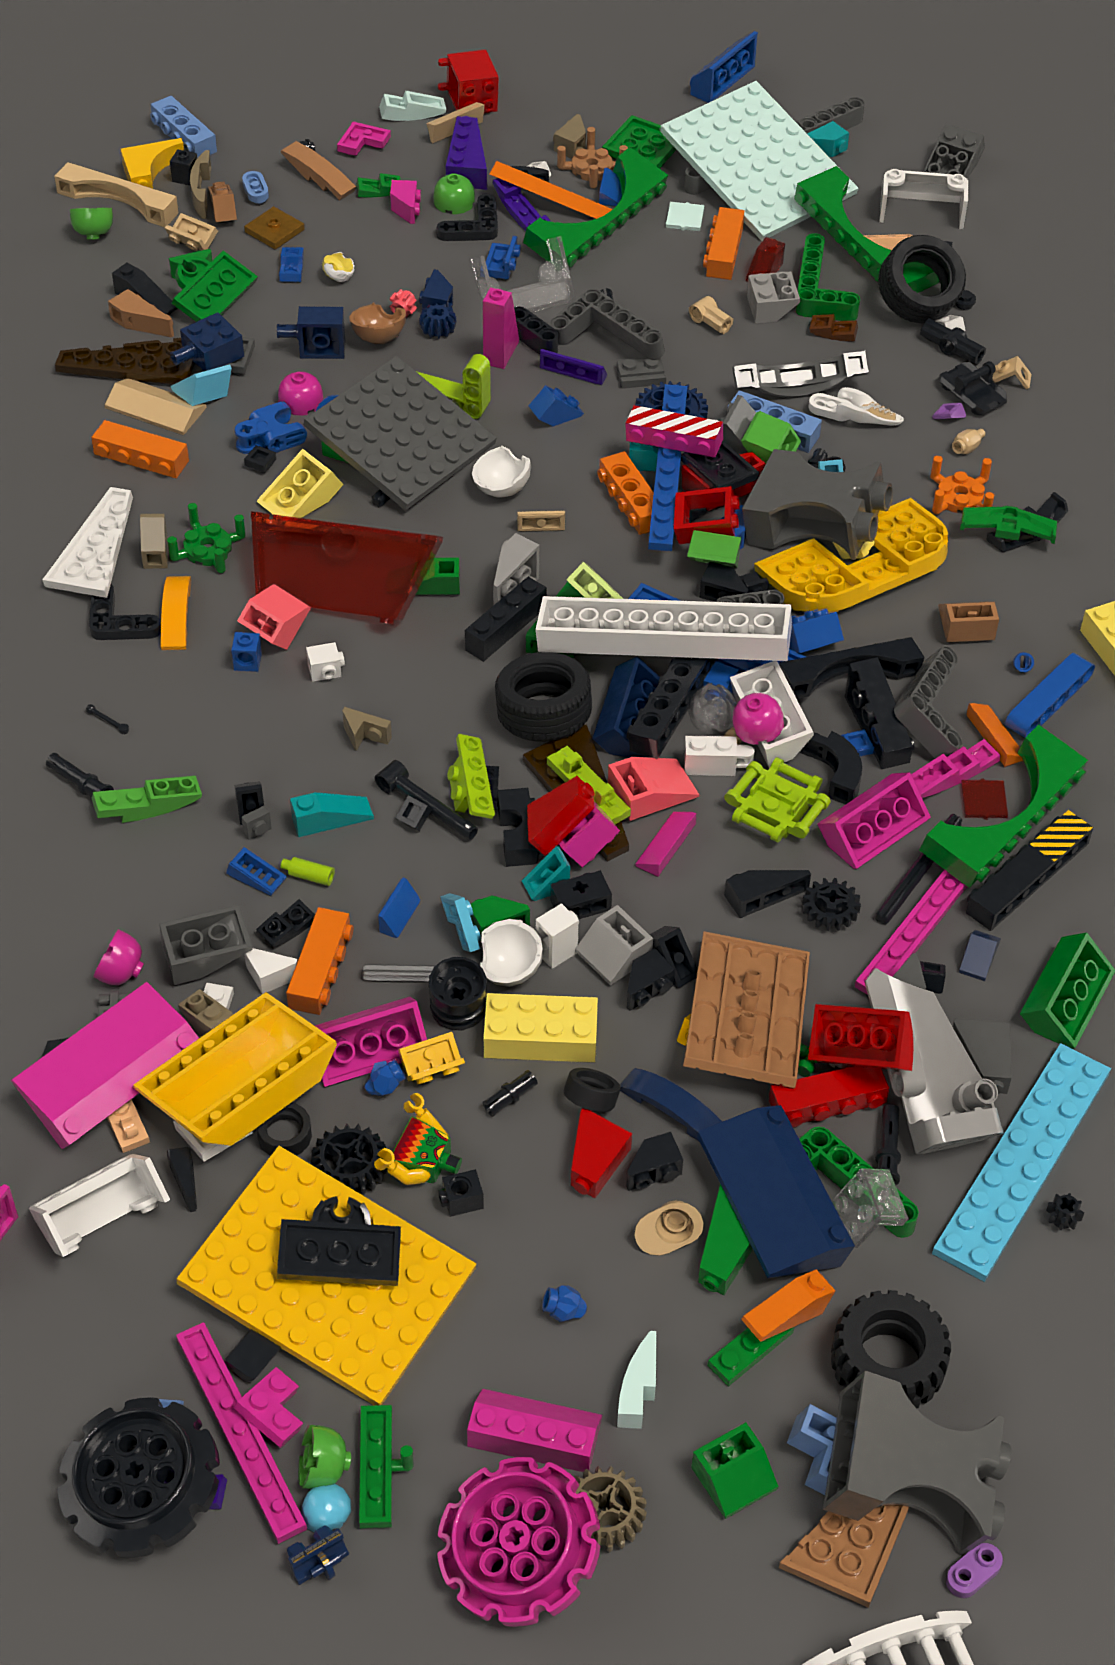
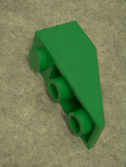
M432 558L388 573L387 594H460L459 558Z

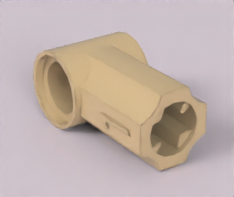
M710 296L702 298L689 307V315L694 322L701 323L704 321L722 334L727 333L733 325V318L721 311L715 300Z

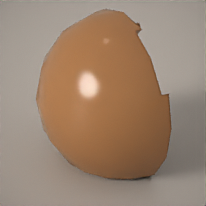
M373 302L370 305L356 309L349 318L352 329L362 340L373 344H384L398 337L406 322V311L403 308H395V313L390 315L384 312L381 305L374 304Z

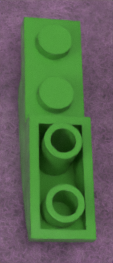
M196 776L145 780L144 787L93 792L92 801L97 818L120 816L122 823L175 811L200 799L202 793Z

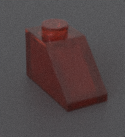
M765 237L756 249L746 281L748 282L749 275L777 273L783 265L785 243Z

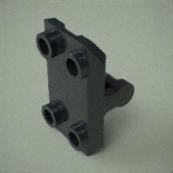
M991 361L984 363L979 369L970 362L961 363L955 366L954 369L941 373L938 377V380L942 383V388L952 391L972 408L971 411L975 415H984L1007 403V392L993 381V374L996 368Z

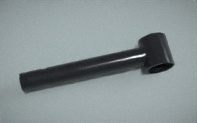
M393 760L375 775V782L383 792L389 794L396 789L406 797L409 795L431 807L430 813L467 840H472L476 836L478 827L462 818L458 813L409 780L408 770L400 761Z

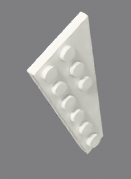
M109 488L42 579L45 587L107 598L133 500L131 490Z

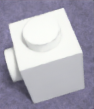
M335 642L306 647L307 663L312 682L341 677V667L345 666L343 652H338Z

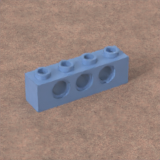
M168 96L151 104L152 113H150L152 122L172 139L182 138L184 150L197 153V158L205 150H210V155L217 152L215 134L173 96Z
M740 390L730 402L734 403L737 395H741L756 412L761 411L790 423L801 440L797 449L809 453L820 437L822 419Z

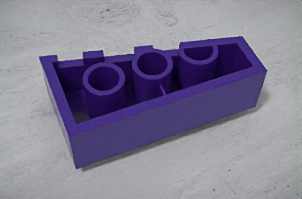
M457 116L446 162V175H462L470 180L474 189L487 190V167L478 120L469 116Z

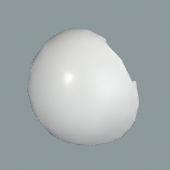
M501 446L488 451L477 460L473 466L472 476L475 484L482 492L497 498L508 497L522 490L530 477L531 462L525 456H522V460L516 458L510 449Z
M507 919L495 922L482 932L483 962H480V966L483 968L487 980L496 985L510 987L525 982L536 973L542 962L543 947L541 937L534 928L523 923L521 920Z

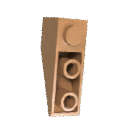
M225 182L212 183L213 186H209L208 190L215 221L237 220L234 194L229 184L225 185Z
M129 289L108 301L110 318L122 327L167 337L174 336L172 318Z

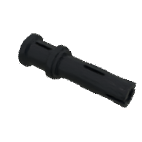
M58 753L50 754L48 759L51 761H46L47 767L78 786L80 793L92 797L93 792L114 790L110 784H104L99 781L95 774H86L59 756Z
M887 1104L883 1107L880 1149L875 1154V1161L878 1163L877 1172L884 1178L885 1175H888L886 1180L893 1186H896L900 1182L898 1164L901 1162V1154L897 1150L900 1109L897 1105Z

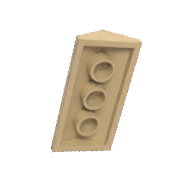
M132 379L116 382L105 403L106 409L181 435L188 431L207 408L204 403L191 406L177 394Z

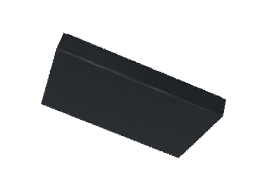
M722 441L716 457L689 452L681 454V461L711 488L732 486V490L759 478V471L724 441Z

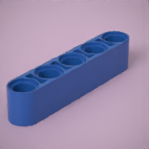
M1071 653L1009 713L1005 726L1025 738L1038 725L1042 726L1090 679L1095 665L1076 653Z

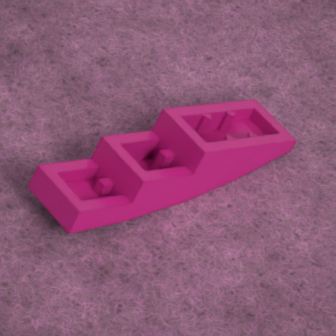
M983 739L968 750L963 746L948 757L943 753L912 773L911 776L921 797L924 798L956 786L983 772L1000 761V754Z

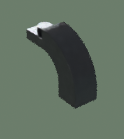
M831 731L828 738L813 732V737L799 753L820 760L833 769L835 774L830 781L828 797L846 805L855 799L859 793L862 776L860 755L847 739Z

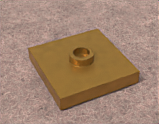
M273 206L245 225L244 229L247 234L276 250L305 230L303 222Z

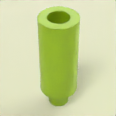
M293 857L291 860L283 859L281 862V869L288 870V875L326 886H330L335 874L333 867Z

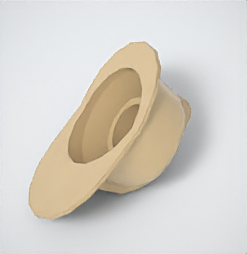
M677 1200L669 1201L639 1220L635 1228L637 1245L642 1251L650 1255L660 1256L670 1253L699 1238L703 1231V1219L698 1210L688 1203Z

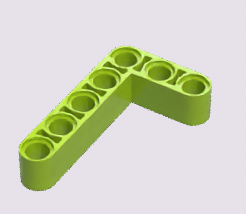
M475 354L471 357L462 373L463 384L417 372L473 419H479L490 403V361L484 355Z

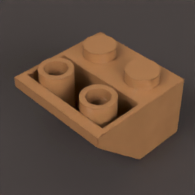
M995 602L939 604L938 608L947 642L995 640L999 623Z

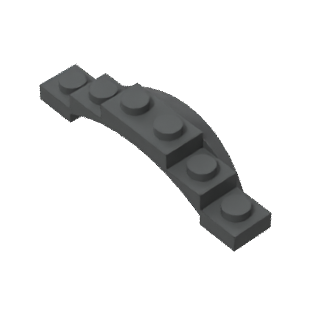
M865 351L843 353L840 356L797 364L756 365L755 363L738 365L732 368L736 390L756 388V390L777 397H803L817 394L843 383L850 377L868 374Z

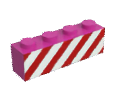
M634 405L625 423L626 441L716 457L723 441V421Z

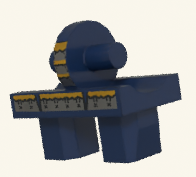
M324 1525L315 1531L313 1535L315 1542L305 1548L302 1542H296L287 1548L288 1560L294 1578L299 1585L322 1573L329 1580L336 1576L333 1567L349 1555L343 1540V1534L338 1528L332 1531Z

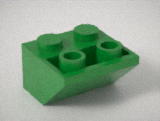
M746 1422L693 1451L691 1468L725 1519L776 1491L779 1487L764 1447Z

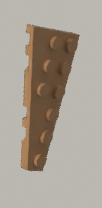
M905 1505L881 1506L873 1509L859 1521L828 1511L820 1519L819 1524L802 1538L798 1546L789 1555H786L780 1562L779 1568L869 1608L910 1507Z

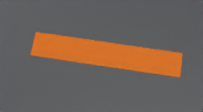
M498 161L495 162L490 172L492 176L595 219L613 210Z

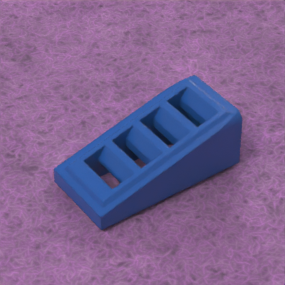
M245 847L229 863L226 872L236 880L270 896L287 878L285 874ZM252 869L257 870L254 874L250 872ZM262 873L266 874L262 880L258 878ZM271 877L276 879L271 885L267 884Z

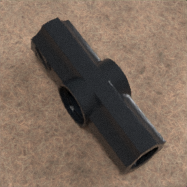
M930 318L925 321L921 328L920 335L938 344L940 350L945 355L951 356L955 353L978 365L986 353V348L968 339L966 333L961 328L955 327L951 330Z

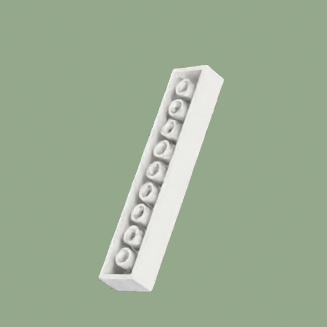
M543 596L536 625L538 652L788 661L792 629L791 604Z

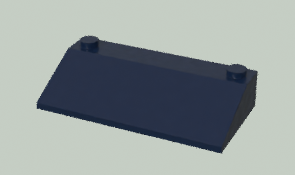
M781 1105L756 1108L697 1132L696 1136L767 1278L842 1266L855 1245Z

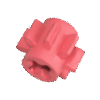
M400 289L390 297V301L393 302L390 305L393 313H395V308H403L406 311L407 318L409 314L412 315L417 309L414 305L417 300L410 291H402Z

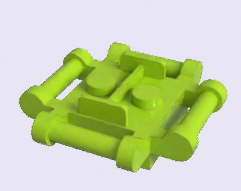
M778 757L773 760L769 770L764 769L760 763L751 761L746 767V773L735 787L729 789L724 796L728 804L736 807L732 821L738 824L742 822L771 836L770 839L777 843L782 838L786 839L789 834L801 839L805 838L809 833V827L822 810L827 809L831 803L827 795L823 793L816 794L822 784V778L816 775L812 777L785 764L784 760ZM782 773L790 778H793L807 785L808 787H801L783 777L778 776V774ZM754 778L758 779L751 787L748 797H742L741 794ZM812 805V807H811L810 810L807 812V814L804 816V818L801 820V822H799L800 819L803 817V815L806 813V811L809 809V807Z

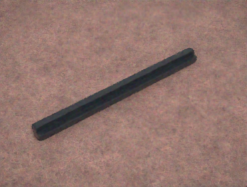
M951 814L944 823L961 826L962 818L956 814ZM923 853L920 854L877 911V921L883 924L889 923L934 863L933 860Z

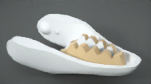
M845 387L838 392V398L852 403L841 402L836 406V412L844 418L858 423L889 426L899 425L904 421L902 416L890 411V409H886L885 406L879 405L862 391Z

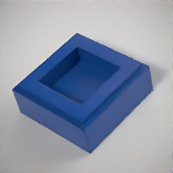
M865 730L841 735L856 748L860 756L873 754L874 747Z

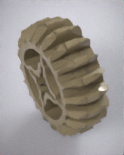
M598 1465L595 1468V1474H591L589 1470L585 1469L583 1471V1478L575 1475L574 1478L579 1483L576 1494L586 1492L594 1504L597 1515L600 1507L601 1512L598 1516L600 1529L593 1532L591 1538L599 1543L600 1548L601 1545H606V1549L610 1553L613 1550V1544L616 1543L618 1547L623 1549L625 1547V1539L633 1542L636 1536L635 1532L640 1533L642 1531V1521L646 1520L647 1512L644 1509L647 1502L645 1498H642V1488L635 1487L636 1480L634 1477L625 1480L624 1470H621L616 1475L613 1474L612 1466L607 1469V1472H602ZM617 1495L625 1500L630 1512L623 1510V1506L616 1502ZM609 1503V1510L606 1508V1511H602V1507H607Z

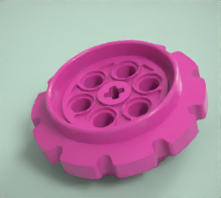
M531 1457L504 1459L499 1462V1469L496 1472L491 1473L484 1467L470 1476L458 1489L461 1493V1500L456 1504H447L438 1530V1537L446 1543V1547L437 1554L439 1567L445 1583L453 1590L460 1588L457 1600L474 1615L489 1621L493 1615L498 1614V1619L504 1626H528L538 1623V1616L542 1611L546 1610L552 1616H556L579 1597L578 1581L583 1578L590 1579L598 1562L600 1545L595 1539L591 1538V1535L600 1529V1524L591 1498L586 1492L576 1494L579 1483L569 1472L551 1462H547L543 1468L538 1469V1464ZM515 1505L514 1512L507 1517H503L504 1510L508 1506ZM546 1510L541 1520L533 1521L537 1511ZM494 1531L490 1541L482 1542L486 1532ZM522 1536L519 1538L520 1544L516 1545L518 1543L517 1538ZM556 1539L555 1545L551 1550L543 1551L544 1544L548 1540ZM503 1560L502 1568L498 1572L493 1573L492 1566L494 1563ZM534 1565L532 1574L522 1577L525 1567Z

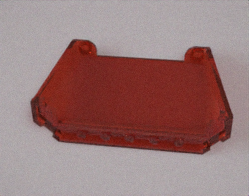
M251 511L255 594L257 595L275 584L311 608L374 616L380 618V623L394 624L395 620H403L443 542V537L273 514V519H269L270 514Z

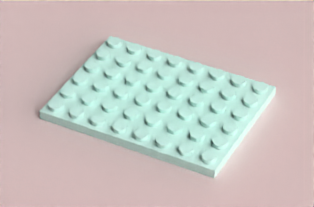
M757 81L664 123L660 128V132L730 208L745 210L744 223L761 241L810 218L809 213L794 200L797 183L837 166ZM850 179L847 193L842 201L857 194L858 187Z

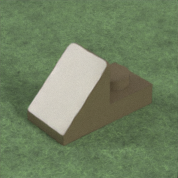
M347 707L343 708L344 729L356 751L364 738L388 745L392 738L391 721Z

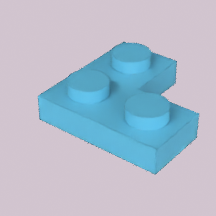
M451 893L440 896L447 920L455 924L463 950L472 952L480 949L478 941L481 940V936L477 926L472 924L470 916L473 915V910L470 902L465 900L464 897Z

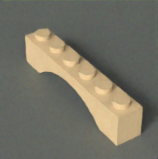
M69 162L54 176L58 194L74 199L100 197L118 200L137 209L147 222L162 227L168 225L178 214L177 197L175 195Z

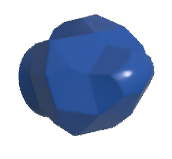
M395 1059L389 1063L387 1061L374 1063L370 1078L366 1081L364 1087L369 1094L386 1095L392 1093L406 1077Z
M562 1285L556 1289L547 1288L543 1298L542 1309L545 1312H549L550 1316L557 1321L563 1322L572 1318L583 1317L587 1311V1304L576 1289L568 1285Z

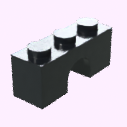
M528 787L497 790L500 826L517 827L515 829L503 830V849L506 867L537 864V854L541 853L528 841L527 805L535 801V798H530Z

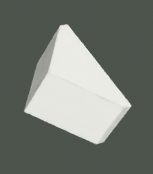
M254 948L244 954L246 967L262 994L290 983L298 963V959Z

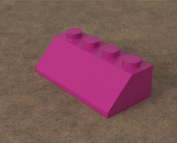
M910 772L892 773L817 824L828 847L853 869H857L930 819L931 816Z
M406 997L315 1025V1027L333 1038L337 1043L321 1079L323 1086L326 1087L371 1073L374 1063L387 1061L389 1063L395 1059L398 1064L402 1063L398 1049L427 1040L417 1001L411 997Z
M482 1389L474 1403L467 1428V1445L471 1448L512 1457H531L539 1463L546 1464L551 1462L562 1468L583 1472L585 1469L590 1470L602 1415Z

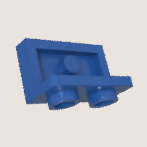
M517 236L512 237L510 245L492 243L483 269V276L509 279L511 271H515L516 258L520 256L521 245L517 244Z

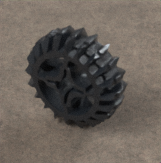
M346 1123L344 1129L340 1130L335 1125L334 1133L325 1131L323 1134L324 1139L317 1138L316 1147H313L311 1151V1165L354 1191L360 1192L363 1196L366 1193V1188L374 1191L376 1182L382 1183L383 1174H386L388 1169L377 1170L374 1166V1162L381 1158L377 1153L386 1148L384 1141H380L378 1133L372 1135L369 1127L362 1131L359 1123L354 1129L350 1128ZM364 1151L372 1157L371 1162L366 1161L362 1155ZM328 1159L332 1160L334 1165H336L335 1170H332L327 1165Z

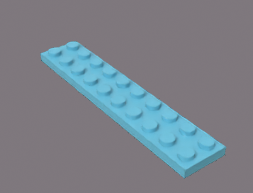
M1060 1043L934 1246L933 1255L983 1282L986 1281L1111 1071L1110 1067Z

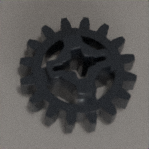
M823 878L822 884L814 881L812 888H806L802 905H804L803 914H808L807 920L809 922L816 920L817 928L823 924L826 925V931H829L831 926H835L837 931H840L842 924L850 927L851 921L856 922L861 903H859L860 895L855 894V887H846L847 881L838 884L837 878H834L832 882H828L826 878Z

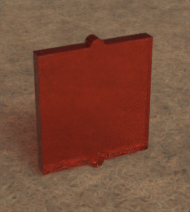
M984 778L980 780H961L965 818H984L985 820L989 818H1008L1004 781L985 780Z

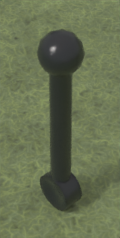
M92 704L87 705V713L95 714L117 727L121 734L129 732L127 724L116 722L96 710V707Z

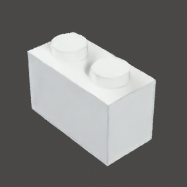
M562 903L536 919V932L541 937L543 947L542 959L551 969L577 954L575 950L578 946L579 920L576 914L571 910L569 911Z

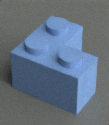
M810 1404L796 1416L787 1444L814 1457L805 1485L825 1495L837 1418Z

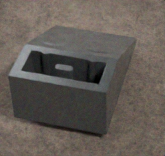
M945 123L923 172L961 174L968 178L984 151V135Z

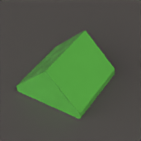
M694 530L687 557L691 561L714 562L738 568L741 537Z

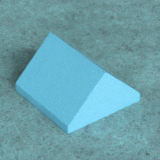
M229 364L194 374L172 385L171 389L191 406L226 397L228 395L232 368Z

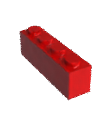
M852 1066L797 1079L795 1088L782 1086V1084L771 1085L769 1103L770 1106L781 1105L792 1127H797L805 1122L823 1121L839 1114L848 1115L856 1110L880 1107L887 1102L889 1086L881 1068Z

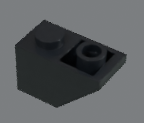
M656 948L633 960L627 991V1009L629 1011L638 1006H644L651 998L660 993H666L674 985L675 969Z
M671 1132L643 1140L627 1170L626 1187L628 1191L644 1189L653 1183L663 1180L671 1181L682 1175L684 1159Z

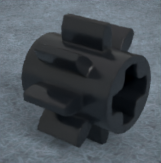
M1071 1193L1062 1196L1055 1194L1053 1202H1049L1046 1209L1048 1213H1051L1048 1222L1054 1223L1055 1226L1059 1227V1230L1069 1227L1074 1230L1077 1221H1082L1084 1212L1079 1210L1082 1201H1077L1076 1198L1071 1196Z

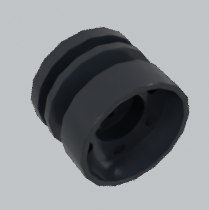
M451 957L442 960L433 968L429 975L430 1011L433 1018L441 1026L451 1030H465L474 1027L483 1019L486 1011L487 977L483 968L478 963L466 957Z

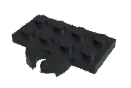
M335 1196L325 1201H320L314 1209L311 1221L281 1219L277 1279L398 1286L401 1226L371 1225L370 1212L365 1203L361 1204L354 1198L349 1197L347 1209L350 1214L346 1217H338L334 1213L338 1206V1198Z

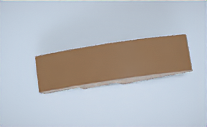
M296 141L281 150L282 155L307 181L313 179L323 191L329 189L339 201L355 191L356 186L339 169L307 146Z

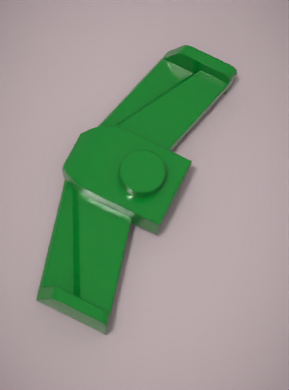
M1013 506L964 507L960 530H964V528H996L995 537L1019 540L1020 531L1050 540L1052 544H1055L1058 522Z

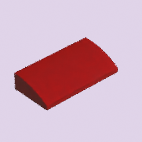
M815 1004L808 1060L821 1063L912 1071L914 1052L913 1029L908 1011Z

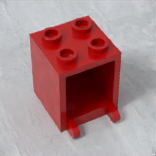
M487 50L447 54V58H440L438 60L439 66H447V82L439 83L438 90L448 91L456 111L478 102L484 104V113L497 112L499 76Z

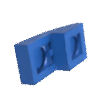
M282 247L279 272L281 282H301L304 247Z

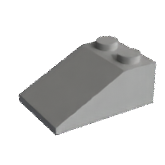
M517 533L502 544L493 585L494 605L528 576L535 581L539 580V544Z

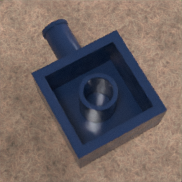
M299 306L297 324H277V338H297L299 340L300 359H344L346 343L343 307Z
M217 312L180 329L182 348L170 352L171 360L176 366L192 359L203 371L225 366L244 357L243 338Z

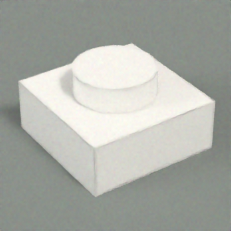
M206 983L203 992L229 1010L234 995L233 987Z

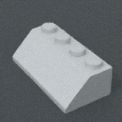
M772 661L730 677L733 696L737 703L744 696L752 693L767 694L779 703L784 716L783 730L773 741H758L759 744L757 745L769 768L776 757L784 760V762L792 760L813 737L814 733L778 662Z

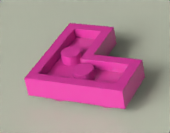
M352 122L338 142L337 151L357 156L364 144L383 149L391 138V130Z
M277 1367L240 1398L234 1408L280 1448L297 1434L303 1425V1422L283 1407L296 1394L299 1386Z

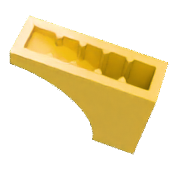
M182 138L122 148V164L128 181L153 189V181L156 175L170 165V160L177 149L184 150Z

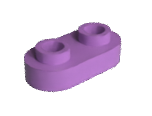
M981 1543L958 1560L949 1569L946 1585L949 1591L956 1597L968 1598L980 1590L1000 1571L1003 1557L999 1549L992 1544ZM988 1555L992 1561H984L981 1556ZM965 1574L969 1577V1580L963 1581L958 1575Z

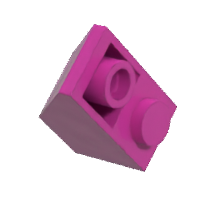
M392 180L390 191L391 210L410 224H415L416 215H420L419 202H421V189H417V181Z

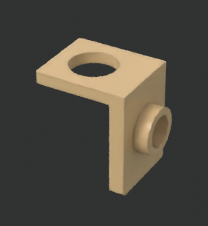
M1018 356L1007 361H1001L998 365H995L996 371L993 374V381L995 383L1016 375L1025 389L1030 388L1032 374ZM1021 369L1025 374V379L1022 376Z

